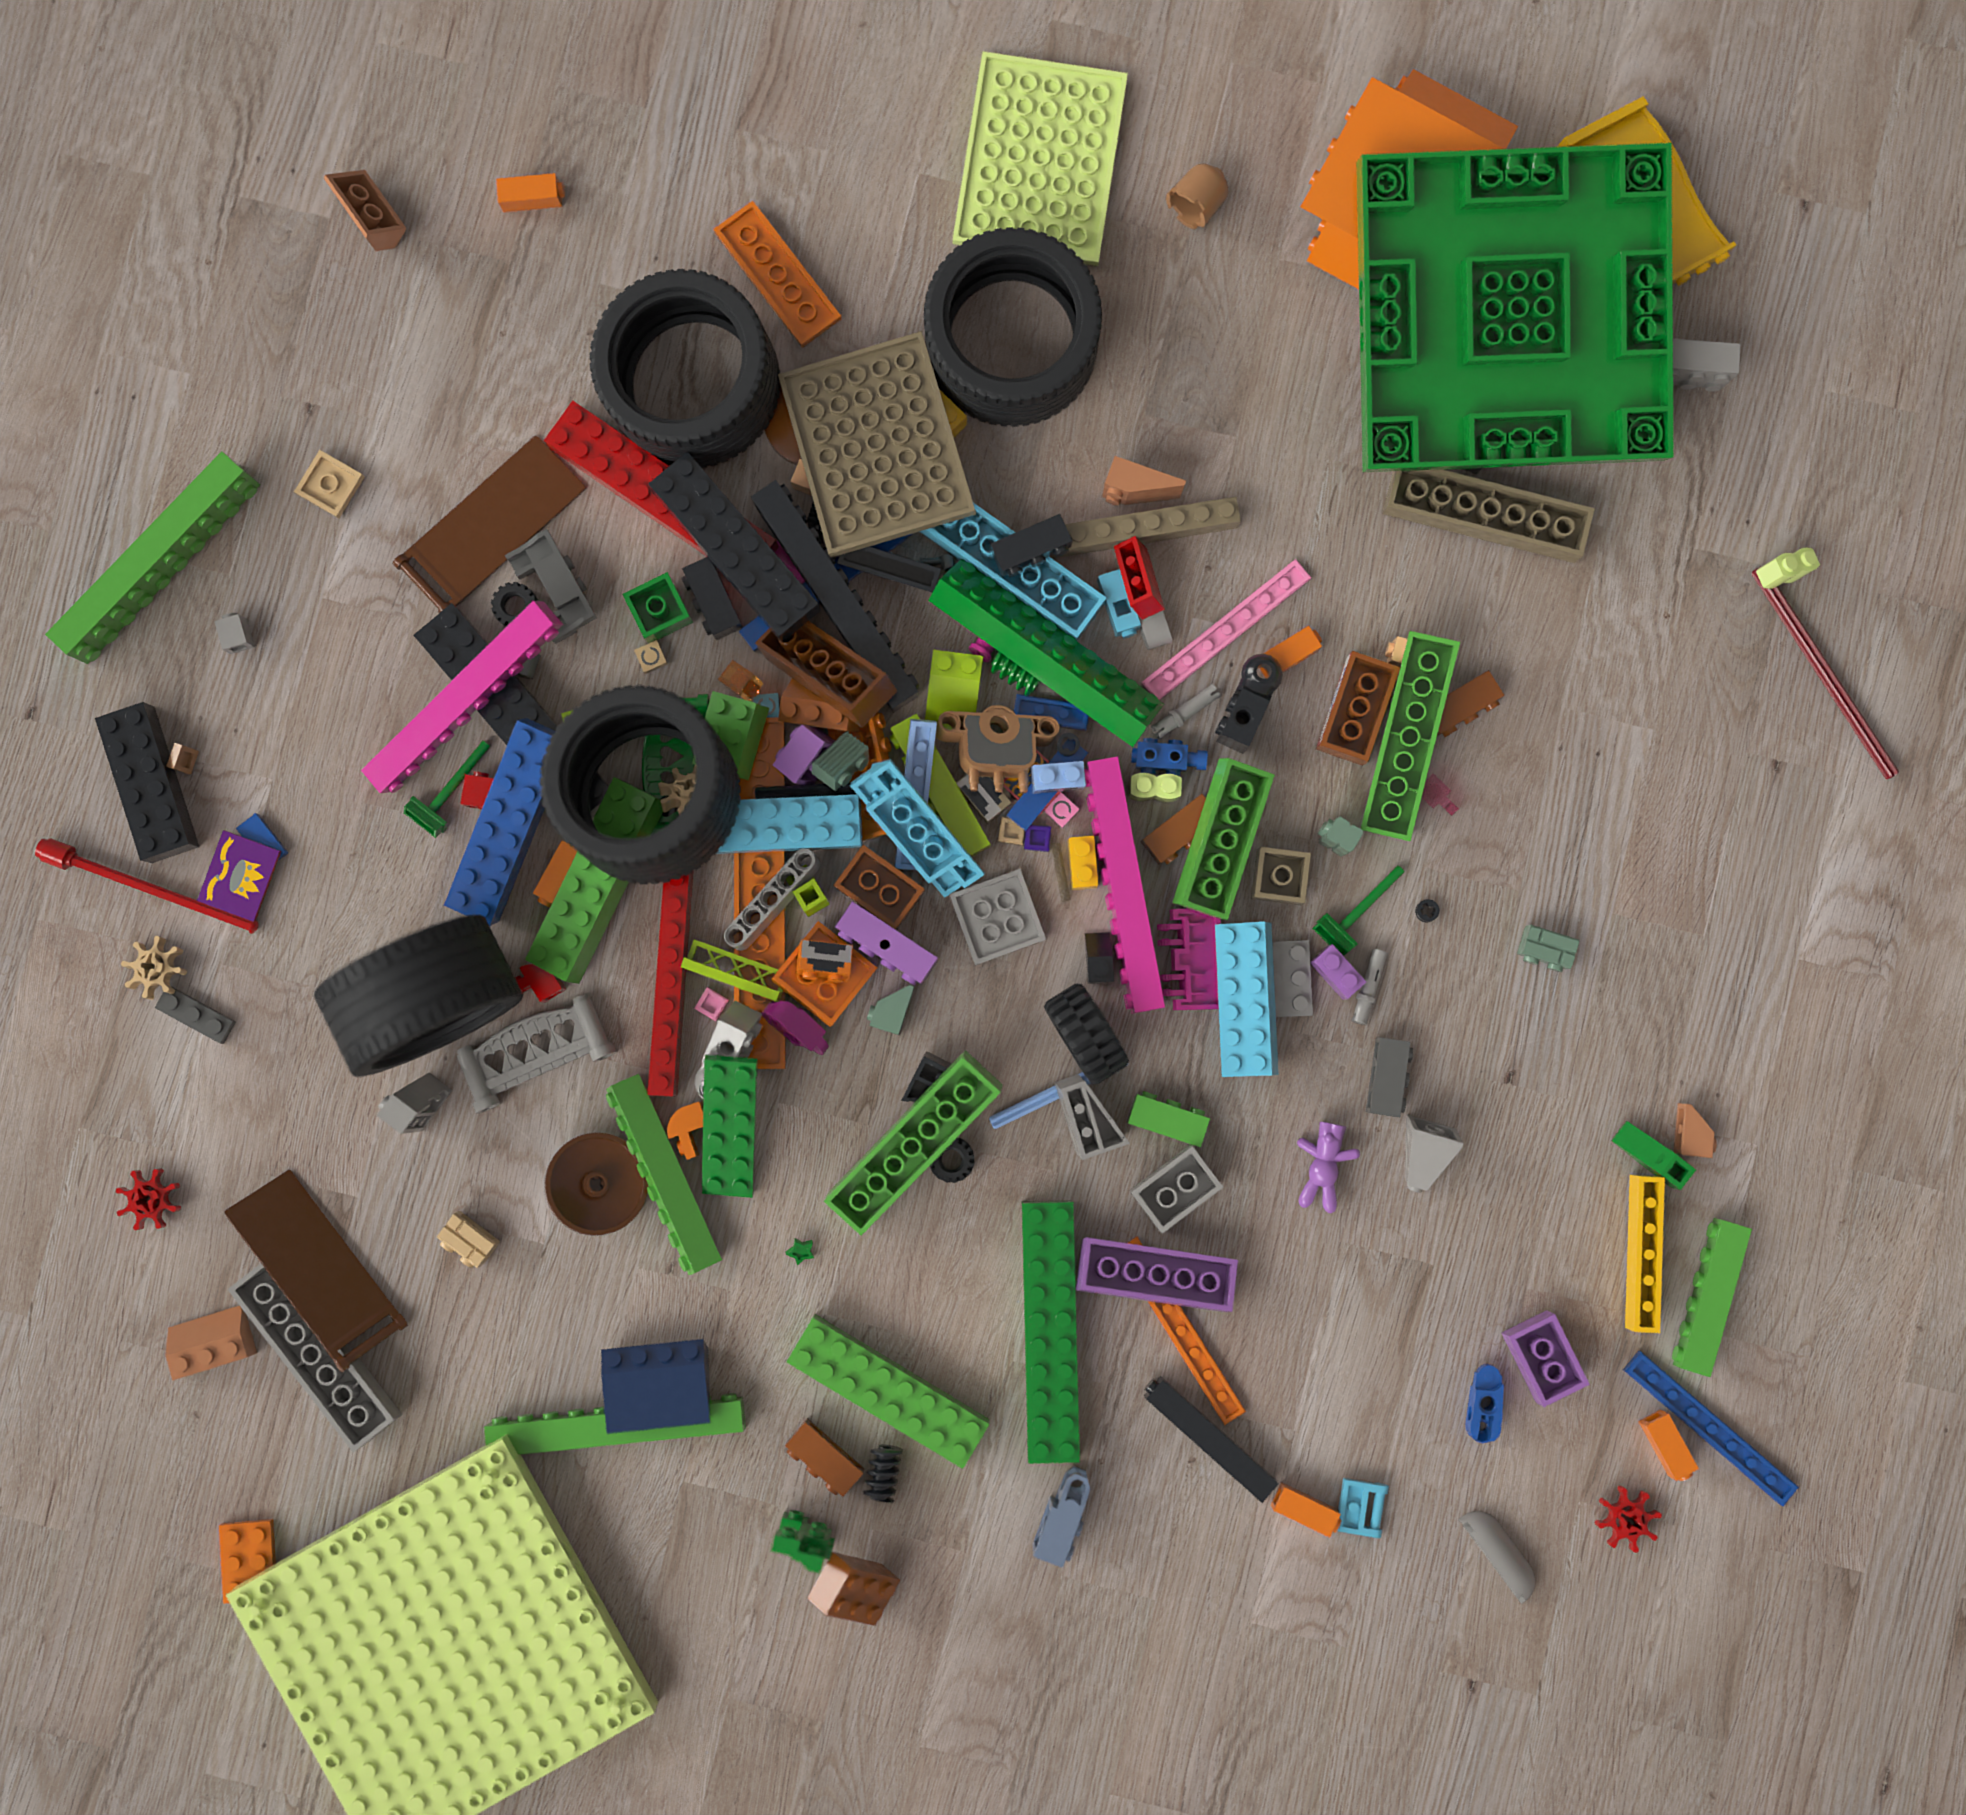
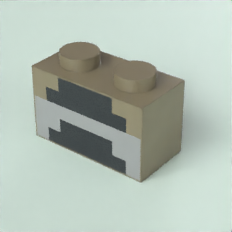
M967 774L956 784L964 797L984 821L989 824L1011 806L1009 801L1011 795L1004 787L1000 793L995 791L994 777L979 776L978 790L971 791L969 774Z

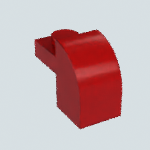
M534 964L521 966L519 969L524 977L521 978L520 975L515 977L522 993L532 988L538 1000L543 1003L567 990L560 978Z

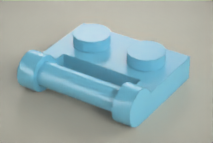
M1343 1478L1338 1511L1341 1514L1339 1517L1341 1524L1338 1531L1381 1538V1518L1385 1494H1388L1389 1486L1382 1483ZM1369 1492H1374L1370 1526H1364Z

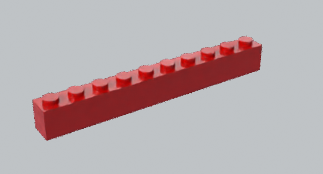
M694 870L687 876H681L680 879H672L670 882L663 883L648 1095L670 1097L678 1095L687 970L682 968L681 964L683 959L688 956Z

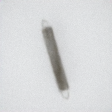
M1052 843L1051 846L1054 848L1052 852L1056 854H1053V857L1063 863L1061 844ZM1054 859V862L1060 865L1063 869H1061L1057 865H1055V867L1061 870L1064 874L1060 873L1058 870L1055 871L1061 876H1063L1065 879H1062L1060 876L1056 875L1057 878H1059L1067 884L1064 863L1060 864L1058 861ZM1057 880L1058 883H1060L1068 889V884L1065 885L1061 881ZM1058 885L1059 888L1064 890L1067 894L1063 893L1061 890H1059V892L1065 895L1068 899L1064 898L1061 895L1060 897L1065 901L1071 900L1069 898L1070 894L1068 893L1069 889L1066 890L1060 885Z

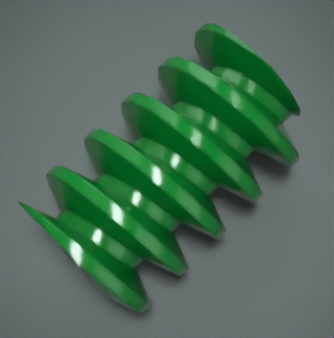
M1000 652L997 653L991 663L992 674L1000 671L999 678L1001 680L1009 676L1007 684L1010 686L1017 681L1016 690L1020 691L1026 687L1025 696L1032 694L1041 682Z

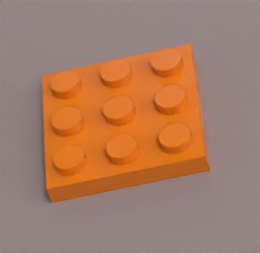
M819 921L804 938V940L847 944ZM797 946L772 977L771 981L831 1027L872 976L877 967L852 948L850 976L843 980V982H829L828 978L818 977L817 980L803 979L802 975L796 974Z

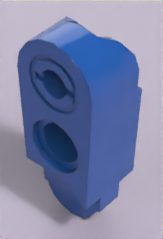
M1483 1364L1479 1366L1476 1372L1474 1371L1465 1421L1468 1435L1480 1443L1495 1441L1501 1433L1504 1384H1502V1375H1500L1499 1370L1490 1364ZM1485 1396H1490V1405L1486 1408H1482V1398ZM1484 1422L1486 1427L1480 1431V1423Z

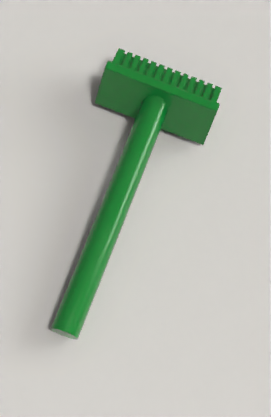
M482 740L428 807L412 796L410 801L404 806L403 813L407 817L409 816L412 821L414 820L417 825L419 824L421 828H424L434 838L441 832L444 833L447 822L436 814L437 811L464 780L465 774L468 775L491 746Z
M1397 865L1339 924L1326 913L1317 921V924L1312 929L1328 945L1333 944L1344 956L1358 944L1346 930L1404 873V870Z

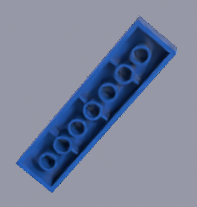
M528 718L517 720L444 906L465 916L480 914L486 918L489 926L500 921L545 810L542 802L544 799L541 797L540 792L542 789L540 786V778H542L540 770L541 766H543V755H546L545 749L547 744H550V738L556 731Z

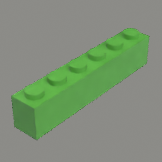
M1713 1218V1222L1708 1225L1706 1232L1708 1240L1706 1247H1703L1700 1253L1701 1265L1699 1272L1697 1271L1693 1278L1694 1290L1692 1296L1686 1302L1687 1315L1679 1328L1680 1340L1672 1353L1674 1366L1711 1378L1752 1231L1751 1228Z

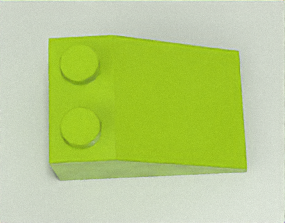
M933 650L925 720L937 722L940 715L947 711L977 712L983 656ZM942 724L944 728L952 729L949 724Z

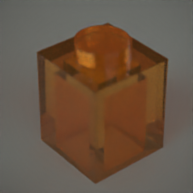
M734 660L730 662L718 678L727 689L747 701H751L752 698L757 696L763 685L752 672Z

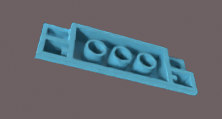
M891 759L872 764L868 771L851 782V788L866 804V810L923 878L928 883L932 882L944 898L961 886L966 888L985 875V872Z

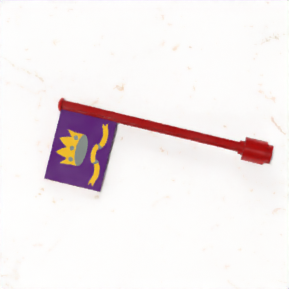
M223 830L198 899L195 900L79 857L74 846L52 838L41 839L35 849V856L41 862L63 870L76 866L248 930L250 934L255 933L259 927L256 919L281 854L280 850Z

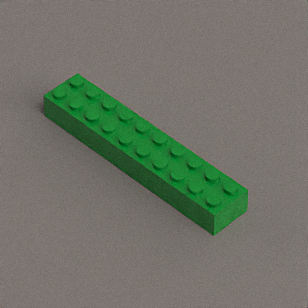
M963 559L958 561L940 578L928 600L1131 747L1136 744L1164 706V703L1154 694L1147 692L1136 681L1126 677L1115 666L1105 662L1094 651L1084 647L1073 636L1066 634L1052 621L1045 619L1034 608L1024 604L1013 593L1003 589L992 578L985 576L971 563Z
M1021 1201L1028 1464L1080 1463L1073 1201Z

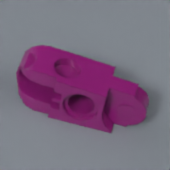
M772 1001L762 1011L763 1018L795 1046L805 1047L819 1055H824L829 1048L828 1043L822 1038L826 1031L802 1008H797L788 1001Z

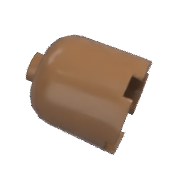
M1197 164L1167 193V206L1169 209L1173 206L1179 214L1176 218L1185 226L1195 230L1198 226L1203 228L1225 202L1229 190L1228 183L1219 168L1208 164Z

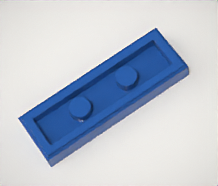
M1016 694L1014 713L1016 715L1049 716L1057 720L1059 727L1082 731L1087 730L1089 716L1070 702Z

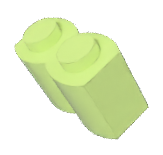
M1801 548L1794 553L1781 554L1760 567L1756 572L1763 588L1772 589L1782 583H1793L1817 569L1820 563L1812 548Z
M1149 773L1134 774L1129 779V798L1136 801H1148L1153 798L1160 802L1176 801L1181 797L1182 778L1174 774H1163L1157 777Z

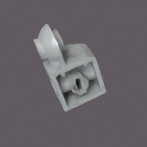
M734 1001L719 1019L702 1059L703 1065L695 1076L696 1091L702 1099L704 1098L705 1055L748 1058L753 1049V1045H751L753 1038L758 1036L762 1028V1024L759 1023L762 1013Z

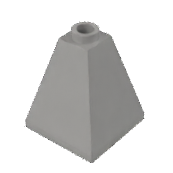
M1407 1114L1405 1180L1408 1189L1421 1193L1422 1190L1427 1191L1459 1153L1464 1143L1455 1128Z

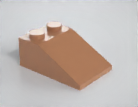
M1114 456L1104 484L1102 497L1106 498V502L1116 506L1120 504L1131 505L1180 499L1186 480Z

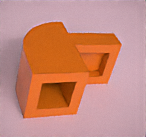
M698 1101L678 1109L668 1123V1138L679 1136L680 1141H677V1147L681 1156L685 1155L686 1160L699 1155L692 1131L703 1127V1101Z

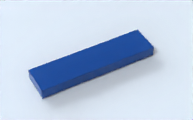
M1067 739L1062 748H1068L1069 751L1075 749V742ZM1081 746L1070 757L1061 755L1057 751L1048 764L1083 761L1088 752ZM1031 784L1028 787V792L1020 797L1006 816L1026 831L1057 792L1033 794Z

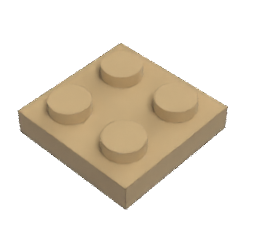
M319 450L294 493L340 519L365 476Z

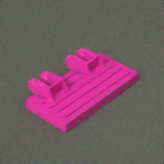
M1170 909V920H1181V924H1157V930H1177L1178 939L1157 940L1158 946H1181V949H1171L1172 971L1182 970V974L1159 975L1162 982L1179 980V990L1163 989V996H1183V999L1173 1000V1010L1219 1009L1215 924H1221V919L1192 909Z

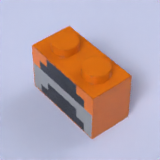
M802 939L798 946L796 974L802 975V978L807 980H817L818 977L828 978L829 982H843V980L850 976L853 945Z

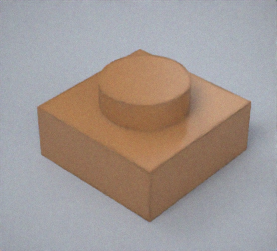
M174 743L166 767L191 775L199 751Z

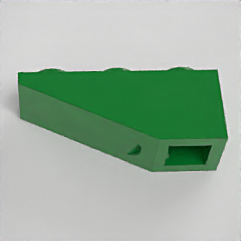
M1625 1121L1611 1140V1142L1652 1174L1664 1177L1665 1184L1670 1188L1682 1190L1696 1171L1695 1168L1676 1153L1628 1121Z

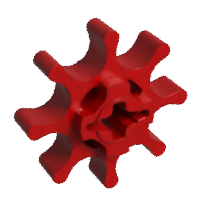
M162 1168L154 1169L152 1178L149 1181L144 1180L141 1170L131 1171L130 1175L135 1181L133 1189L129 1190L126 1187H119L115 1190L117 1194H124L128 1198L126 1208L118 1210L116 1214L123 1216L133 1212L137 1218L133 1226L135 1231L144 1229V1223L147 1218L153 1219L156 1229L165 1228L166 1223L162 1219L163 1211L165 1209L172 1212L181 1210L180 1205L172 1204L168 1198L172 1190L180 1188V1184L172 1183L168 1187H164L160 1182V1177L164 1172Z
M1620 1485L1617 1487L1620 1498L1616 1503L1610 1504L1602 1497L1599 1499V1503L1608 1507L1609 1515L1604 1520H1595V1525L1600 1529L1612 1527L1613 1534L1607 1540V1544L1612 1548L1617 1547L1620 1539L1628 1538L1629 1549L1634 1553H1638L1637 1539L1639 1536L1647 1535L1653 1541L1657 1540V1535L1648 1530L1647 1524L1653 1518L1660 1519L1662 1514L1655 1509L1645 1512L1644 1503L1650 1497L1648 1493L1641 1490L1635 1500H1629L1627 1497L1628 1490ZM1621 1514L1629 1516L1635 1524L1627 1522Z

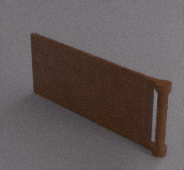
M534 436L403 554L397 556L392 564L398 570L401 569L438 608V613L451 603L457 607L507 561L506 554L534 537L576 499L586 487L538 436ZM414 557L452 598L450 601L445 602L408 563L411 558Z
M287 1170L225 1210L224 1215L326 1349L341 1372L349 1369L352 1362L397 1330L402 1331L408 1326L405 1318L399 1314L291 1170ZM388 1315L391 1317L392 1322L345 1356L339 1353L340 1349Z

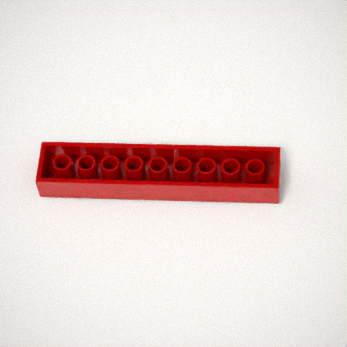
M572 400L544 439L550 450L707 557L653 494L648 485L669 466ZM748 521L775 553L779 548L777 540Z

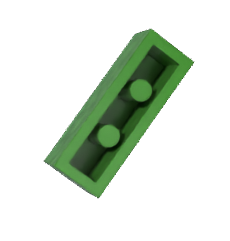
M1145 1091L1142 1092V1095L1135 1094L1126 1123L1198 1147L1202 1146L1210 1118L1204 1116L1205 1111L1191 1107L1189 1112L1180 1109L1181 1103L1169 1099L1166 1100V1103L1156 1101L1157 1095Z

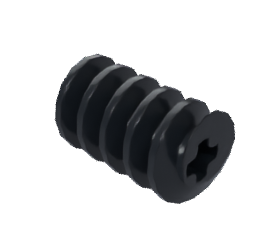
M880 1444L877 1449L870 1450V1453L877 1457L868 1461V1463L875 1466V1469L867 1470V1474L873 1476V1479L865 1480V1484L871 1486V1489L864 1490V1495L880 1502H894V1499L890 1496L896 1494V1489L892 1486L897 1485L898 1479L894 1476L898 1475L900 1470L895 1465L901 1464V1458L896 1455L902 1454L903 1449L892 1445Z

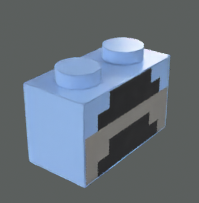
M1083 761L1033 765L1030 769L1033 794L1083 790L1086 787Z

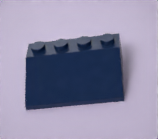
M704 1339L601 1349V1378L607 1434L711 1423L709 1353Z

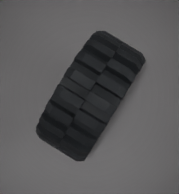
M1073 984L1046 1001L1044 1008L1091 1084H1099L1127 1067L1129 1060L1123 1047L1099 1007L1082 984Z

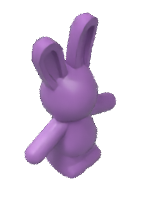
M1320 1121L1317 1146L1305 1138L1298 1139L1297 1145L1316 1158L1309 1168V1180L1299 1196V1205L1301 1207L1307 1208L1312 1204L1318 1187L1321 1186L1323 1187L1322 1201L1325 1211L1333 1213L1336 1210L1337 1198L1334 1184L1339 1173L1336 1162L1357 1159L1360 1156L1358 1149L1340 1151L1346 1126Z

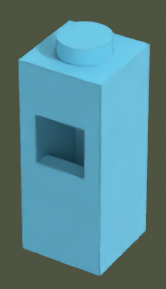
M1120 569L1098 576L1097 583L1100 592L1107 597L1105 607L1115 637L1122 635L1124 639L1136 635V631L1140 629L1141 623L1138 614L1129 604Z

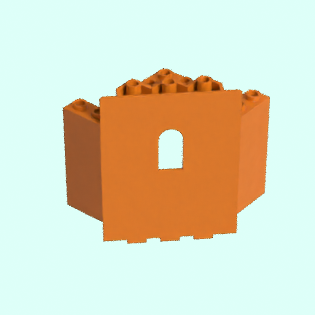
M1414 69L1408 77H1402L1395 89L1372 77L1356 107L1351 105L1344 118L1347 120V123L1338 139L1335 137L1332 139L1326 151L1330 154L1321 170H1315L1309 181V184L1312 186L1300 206L1322 219L1317 229L1321 233L1319 237L1314 236L1307 249L1311 251L1307 261L1359 289L1356 162L1362 154L1506 149L1518 126Z

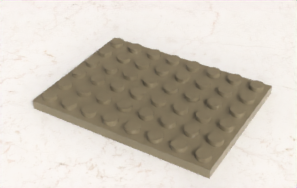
M922 331L778 374L829 557L839 556L976 515Z

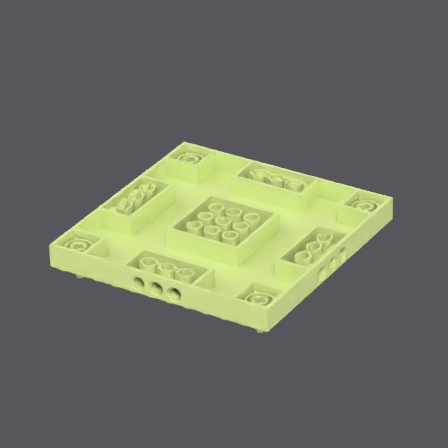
M507 1434L242 1582L226 1595L347 1815H477L655 1713L658 1700L521 1454H517Z

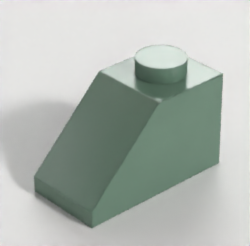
M908 985L877 1001L876 1006L871 1005L867 1020L871 1021L869 1026L900 1035L915 987Z

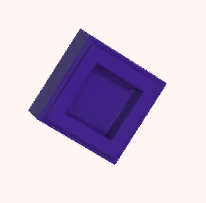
M1030 825L1025 832L1024 850L1049 852L1051 826Z

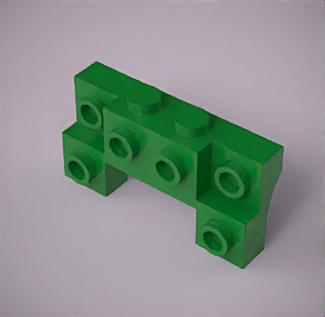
M789 1510V1513L784 1512L780 1528L776 1530L771 1552L790 1556L792 1560L800 1562L807 1571L820 1574L824 1560H830L835 1542V1538L831 1537L832 1529L827 1528L828 1525L822 1522L814 1521L812 1524H809V1517H805L801 1511Z

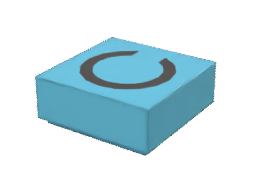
M778 693L753 695L754 703L769 707L767 717H779L780 704Z

